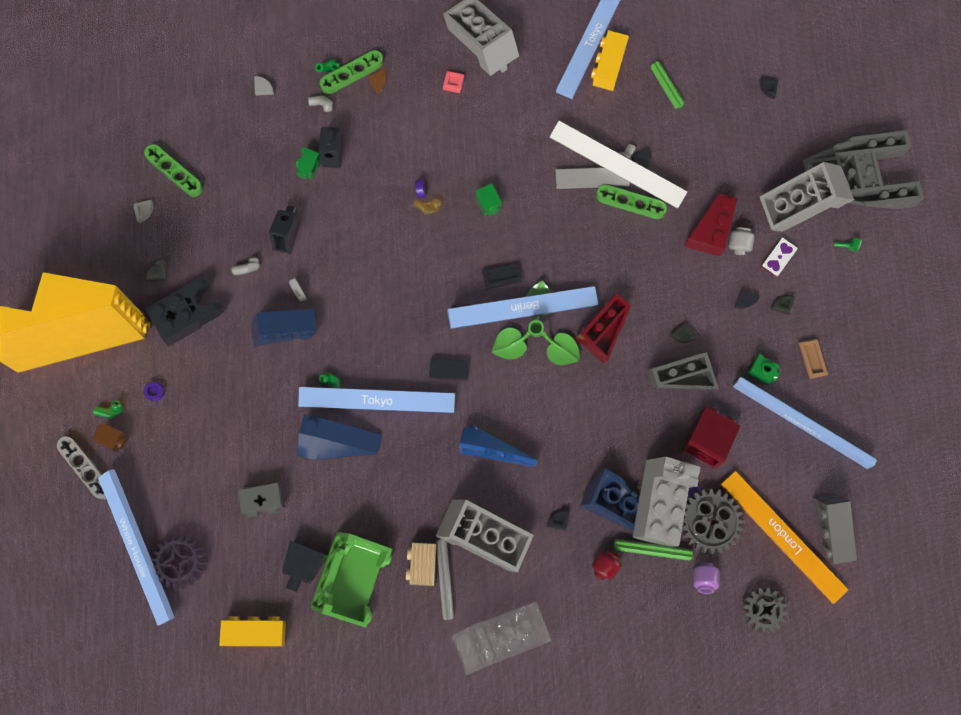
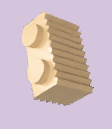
M412 543V548H408L407 560H411V567L406 569V580H410V585L434 586L436 544Z

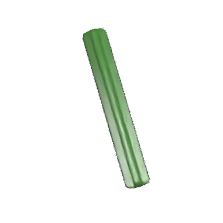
M620 539L614 541V550L682 560H691L693 556L691 549Z

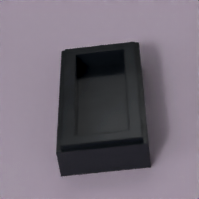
M519 263L482 270L486 290L523 282Z
M430 358L429 379L467 381L469 361Z

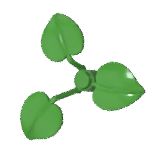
M540 281L530 289L526 297L553 292L543 281ZM537 315L536 319L529 323V331L523 337L515 328L502 330L498 334L492 348V352L498 357L517 359L527 350L523 340L529 335L533 337L544 336L551 343L547 348V356L554 364L567 365L576 363L580 359L579 349L575 340L568 334L558 333L553 341L544 332V325L539 321L540 315Z

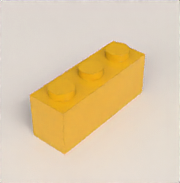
M608 30L607 36H603L600 45L603 50L602 53L598 52L596 58L598 67L593 68L591 78L594 79L593 86L611 91L614 90L629 38L628 35Z
M228 616L227 621L221 620L220 646H285L286 621H280V617H268V621H260V617H248V621H240V617Z

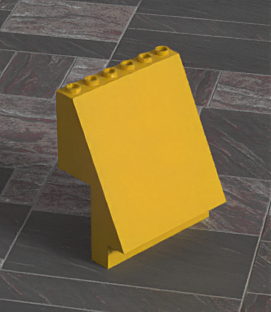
M43 272L31 312L0 306V362L17 373L145 339L146 333L150 330V322L116 285Z

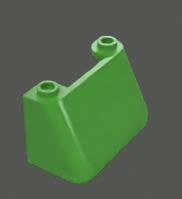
M337 533L311 603V609L366 628L372 619L371 609L367 605L380 567L383 568L391 562L392 549L349 533Z

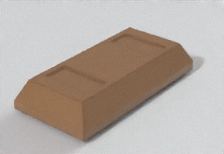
M818 340L800 342L799 346L809 379L828 375Z

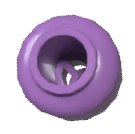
M701 563L700 566L694 569V587L703 594L714 593L720 585L719 569L714 567L712 563Z

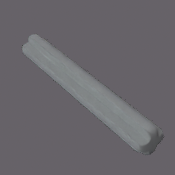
M439 539L436 541L442 614L444 620H451L454 618L447 541Z

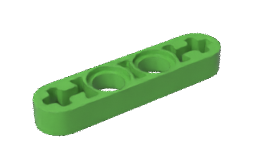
M376 50L370 51L325 75L320 80L321 90L325 94H332L379 69L383 65L382 54ZM375 57V59H378V62L372 61V58ZM363 65L365 68L363 71L358 72L355 70V67ZM347 73L349 75V77L346 80H341L339 78L340 74ZM328 82L331 84V87L326 86L325 83Z
M152 144L146 147L144 154L148 161L191 197H197L202 193V185L198 179L159 146ZM150 153H157L160 159L158 160L154 155L151 156ZM170 161L172 163L170 168H162L164 162ZM182 172L185 174L182 180L175 179L177 173ZM189 181V183L193 186H196L197 189H190L187 182Z
M601 185L596 193L597 200L603 204L650 218L661 219L667 211L666 204L660 200L610 185ZM604 191H607L606 197H603L602 193ZM613 193H616L614 200H611ZM620 195H624L628 201L620 203L617 198ZM636 201H643L645 207L642 209L637 208L635 205ZM657 206L660 207L661 210L659 213H656Z

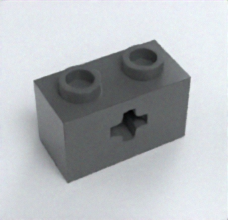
M279 483L238 490L241 514L248 518L259 517V513L267 512L268 515L279 513V509H284L281 485ZM261 497L266 500L262 503V506L257 503L261 500Z

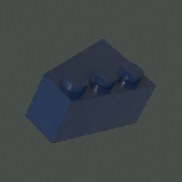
M314 309L256 313L251 323L254 347L295 339L306 340L312 338L317 331Z

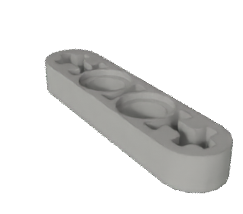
M68 436L60 438L57 442V449L96 498L106 499L105 494L99 493L100 489L97 485H94L98 482L101 486L98 478L102 473L73 438ZM64 443H70L69 447L75 452L71 453L69 450L64 449ZM82 455L84 458L83 463L76 466L74 464L75 457ZM89 470H94L95 478L88 481L86 473Z

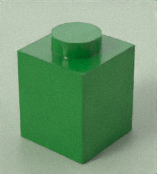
M493 184L475 191V199L484 216H492L500 211L502 202Z

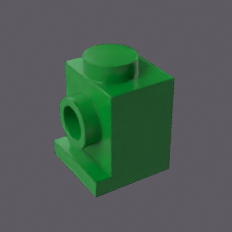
M302 147V157L299 156L296 162L298 170L296 174L303 179H313L321 163L320 154Z
M759 354L754 359L747 375L768 385L771 381L775 382L780 374V371L777 369L780 365Z

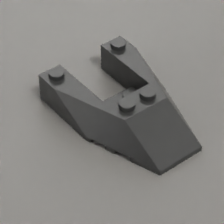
M907 130L852 137L846 142L839 143L831 149L822 151L802 161L804 172L823 162L841 166L854 198L850 202L851 204L902 209L916 207L924 199L920 181L883 186L878 159L903 157L911 148Z

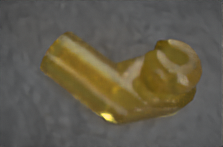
M417 198L413 206L425 214H431L441 209V201L434 199L426 204Z

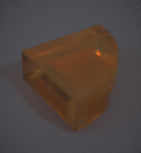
M384 70L368 77L369 83L377 94L383 90L386 82Z

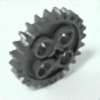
M709 489L707 494L705 490H701L700 496L694 493V499L687 498L689 505L686 504L682 531H686L683 538H690L688 545L695 543V550L702 547V553H706L707 549H709L710 554H714L715 549L718 553H722V547L725 550H729L728 543L732 546L736 545L733 538H741L737 532L743 531L739 524L744 523V521L738 518L743 513L736 511L740 506L732 505L735 500L734 498L727 500V493L721 496L720 490H717L714 494L712 489ZM701 504H705L707 506V514L701 513ZM715 504L716 510L713 513V505ZM721 509L725 510V512L727 513V517L725 520L721 519L719 516V511ZM712 518V521H714L715 524L710 525V522L707 521V519ZM697 523H700L703 526V532L701 534L697 533L695 530V525ZM717 528L722 531L721 539H717L714 535ZM709 530V538L707 539L706 534Z

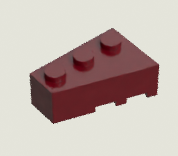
M719 194L684 247L721 256L726 247L738 198Z
M616 293L575 338L599 361L605 363L611 356V351L618 339V334L623 327L631 305Z

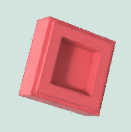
M447 71L443 90L461 93L465 75Z

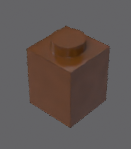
M100 423L92 441L118 453L125 446L127 435L122 431Z

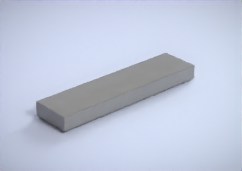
M605 168L555 170L556 189L599 188L601 185L628 187L630 185L629 181Z

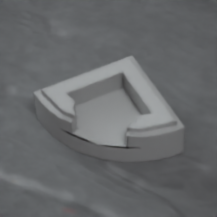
M254 76L256 96L274 95L272 86L266 79Z
M152 200L133 204L138 223L145 221L153 211Z
M296 279L290 280L289 284L299 302L306 300Z

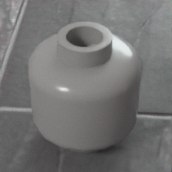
M736 227V230L730 233L729 248L734 250L736 255H745V252L752 251L755 235L751 232V229Z

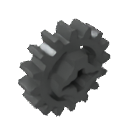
M759 588L757 589V594L752 591L750 592L751 598L747 597L744 599L748 604L742 606L743 609L747 610L743 617H749L746 623H753V630H757L760 627L761 633H765L766 628L768 632H773V627L776 629L781 628L779 622H786L782 617L788 615L786 611H783L787 604L781 603L783 596L776 597L777 591L770 593V589L765 588L763 593L762 589ZM761 597H768L771 601L767 602ZM770 606V607H768V609L766 610V613H767V614H761L762 611L764 610L763 607ZM765 619L769 624H762L759 620Z

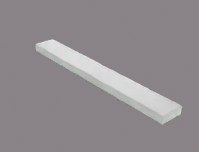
M560 121L550 136L551 139L677 209L687 194V191Z

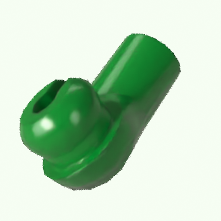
M335 59L315 65L317 72H330L340 68V63Z
M326 372L319 376V381L322 384L331 388H341L339 378L333 374Z
M115 400L108 408L96 406L93 414L112 419L122 412L123 405L120 401Z

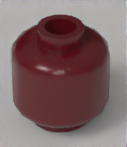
M609 549L607 551H600L592 562V567L595 570L594 575L601 580L605 578L613 579L622 567L621 558Z

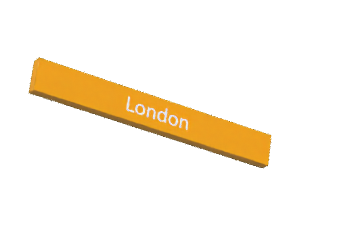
M736 471L721 484L723 489L735 499L741 508L832 604L836 603L848 591L844 584Z

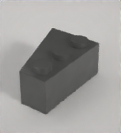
M707 352L647 370L653 389L712 391L719 389Z
M836 494L813 497L824 546V557L833 564L857 561L850 501Z

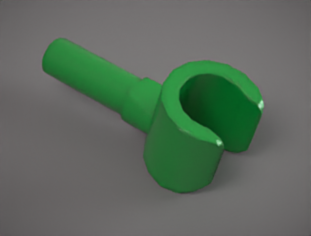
M853 238L851 243L834 242L833 246L846 247L850 251L856 252L859 250L862 240Z

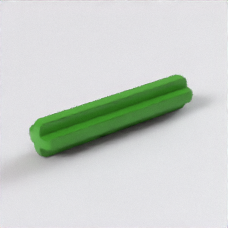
M659 61L653 63L651 70L676 109L681 108L684 101Z

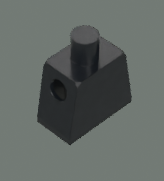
M321 127L319 154L322 167L340 168L343 141L340 128Z
M287 206L285 211L278 210L271 225L269 235L272 249L288 254L292 252L299 228L296 214L297 208L294 206Z
M290 540L282 573L290 576L286 588L297 592L301 581L311 584L325 563L327 556Z

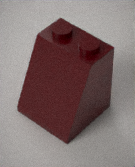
M705 407L681 450L717 469L725 462L741 426L737 424L735 419L720 415L717 409Z

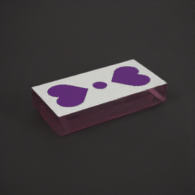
M782 238L761 266V269L777 278L798 248Z

